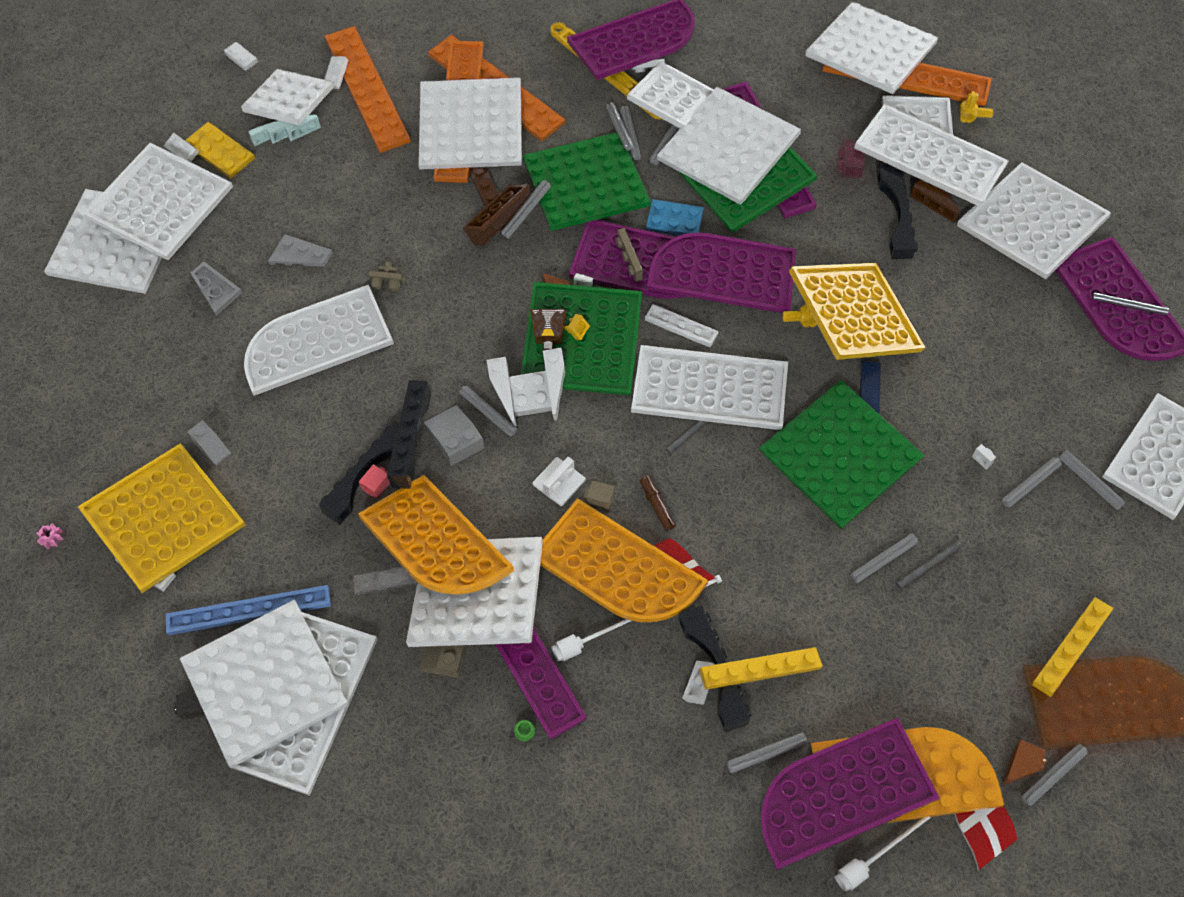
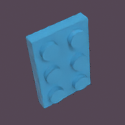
M653 199L646 230L679 236L688 233H699L704 207Z

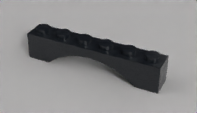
M879 165L877 172L879 190L891 200L898 216V227L889 243L891 260L913 259L914 253L918 250L917 241H914L915 228L911 225L912 213H909L910 202L909 199H906L907 186L903 183L904 172L891 165Z
M409 380L387 472L392 488L411 489L418 431L422 418L429 408L432 395L427 381Z
M394 421L391 425L387 426L381 437L374 440L371 448L360 456L358 462L353 467L348 469L344 478L334 485L333 490L321 499L319 507L323 514L339 525L353 511V500L361 478L372 465L377 466L391 458L399 423Z
M700 605L679 613L678 621L685 638L704 650L714 664L726 663L727 655L724 648H720L718 644L719 636L716 629L712 630L709 612L704 611L703 606ZM735 684L721 687V698L717 714L725 733L748 725L752 716L748 704L744 705L742 700L743 692L740 685L736 686Z

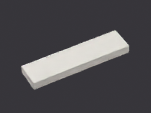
M652 304L645 316V321L711 348L718 335L717 330L655 304Z

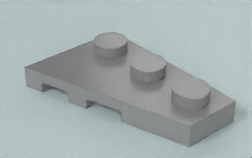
M284 234L268 262L270 265L281 263L285 265L303 264V266L325 267L332 255V250Z
M204 261L191 272L193 279L216 316L242 294L238 286Z

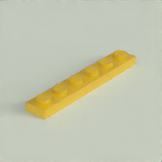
M1095 597L1032 685L1052 697L1114 608Z
M814 647L704 666L699 669L704 688L707 690L819 670L823 666L817 649Z

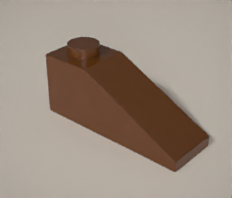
M920 179L913 186L910 197L955 223L960 210L948 193Z

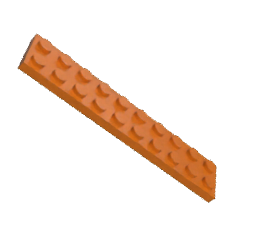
M355 26L325 35V40L332 55L346 57L349 60L343 78L379 153L411 143L410 137Z
M452 34L428 51V55L445 69L448 66L451 41H460ZM482 58L480 79L509 78ZM521 86V126L543 142L566 123L565 119Z
M451 41L446 81L480 79L484 49L483 42ZM470 167L435 169L434 182L468 183Z
M919 63L899 88L942 98H950L960 102L966 101L968 94L975 92V94H978L976 104L985 107L992 78ZM825 64L823 66V72L855 78Z

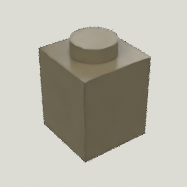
M592 481L590 487H586L584 498H587V505L610 511L615 495V486Z

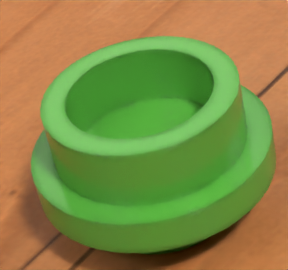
M521 720L515 725L514 734L520 741H529L535 735V726L529 720Z

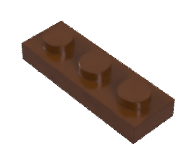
M486 167L469 168V175L486 207L499 193Z

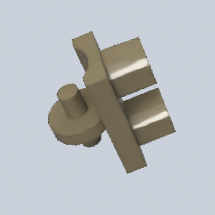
M386 262L385 266H379V271L382 272H369L373 289L382 290L383 282L385 281L389 282V291L399 292L401 283L404 284L405 278H402V274H396L397 268L392 267L391 262Z

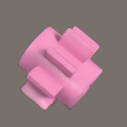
M53 523L50 526L43 525L39 532L36 533L40 537L37 542L40 545H44L46 549H49L50 546L58 547L59 542L64 540L60 535L63 531L59 527L56 528Z

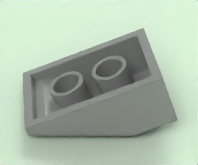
M457 405L424 422V425L451 466L484 449L482 436Z

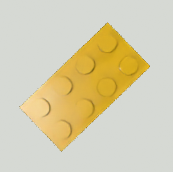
M207 122L185 140L199 151L197 155L230 179L255 159L254 154L210 122Z

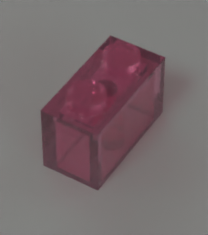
M844 140L843 146L839 147L838 157H841V160L838 163V170L841 171V177L862 179L864 153L854 148L857 141Z

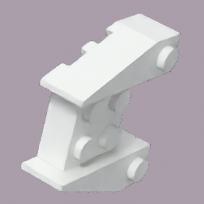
M561 348L543 351L546 371L510 377L506 357L487 360L492 386L515 427L517 426V416L552 411L554 420H557L566 373Z

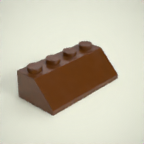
M509 185L463 227V230L474 245L484 246L490 242V238L493 235L501 232L502 227L512 219L529 198V185Z

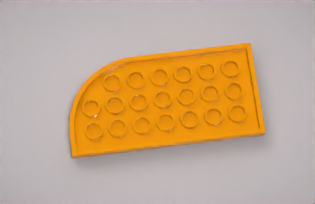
M425 475L412 481L411 489L400 488L358 513L360 520L410 576L422 586L435 592L445 594L476 592L497 583L514 572V566Z
M578 498L543 539L540 566L610 612L627 620L658 622L672 618L692 605L708 584V580Z
M921 727L904 730L940 799L887 823L1004 806L994 769L985 755L973 743L954 732L940 728ZM849 738L811 743L812 754Z

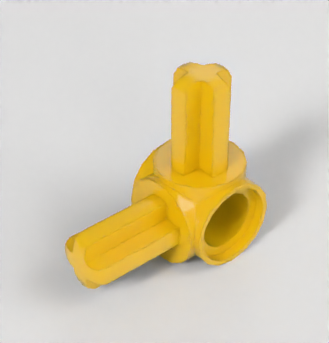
M971 92L968 94L967 100L960 104V120L964 123L966 121L971 123L977 117L992 118L993 109L978 108L976 104L978 94Z
M806 304L801 306L799 311H784L782 313V320L784 322L800 321V324L804 327H815L817 325Z

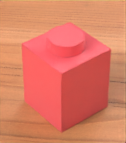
M372 465L359 481L361 489L375 499H378L390 484L387 477L388 471L383 467L378 468Z

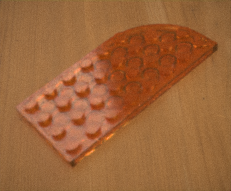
M1141 656L1078 660L1052 697L1032 685L1047 663L1024 665L1022 667L1043 750L1075 747L1078 744L1088 746L1184 737V676L1165 663Z

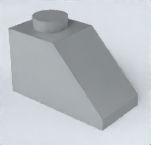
M203 420L187 432L197 447L216 466L231 455V452Z

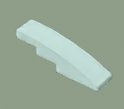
M309 115L300 125L276 121L248 132L252 143L256 146L267 140L276 143L287 137L290 141H293L321 127L317 115Z

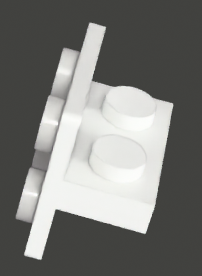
M556 457L533 481V486L559 506H563L586 481V478L574 469V460L570 457H567L564 461Z

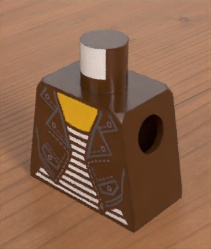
M531 309L536 344H543L542 351L554 349V344H561L563 340L564 327L567 320L566 309Z

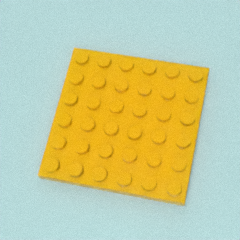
M877 263L794 266L789 270L793 281L836 360L918 353L925 349L924 344Z
M181 443L78 506L86 520L141 593H144L246 526L242 518Z

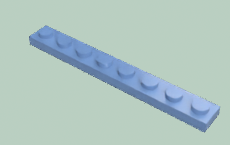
M328 585L167 613L166 633L174 635L256 620L293 600L296 601L301 612L331 607L330 588Z

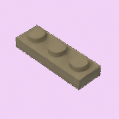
M625 228L619 229L618 237L615 238L616 245L622 250L623 261L628 263L627 267L630 276L633 275L635 282L640 281L643 276L641 264Z

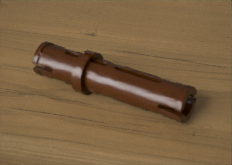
M650 475L642 477L639 482L646 493L645 497L652 504L664 531H668V528L670 530L673 529L676 524L660 496V490L656 489Z

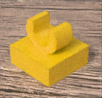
M575 314L573 318L569 319L570 324L564 328L576 340L581 341L590 325L582 315Z

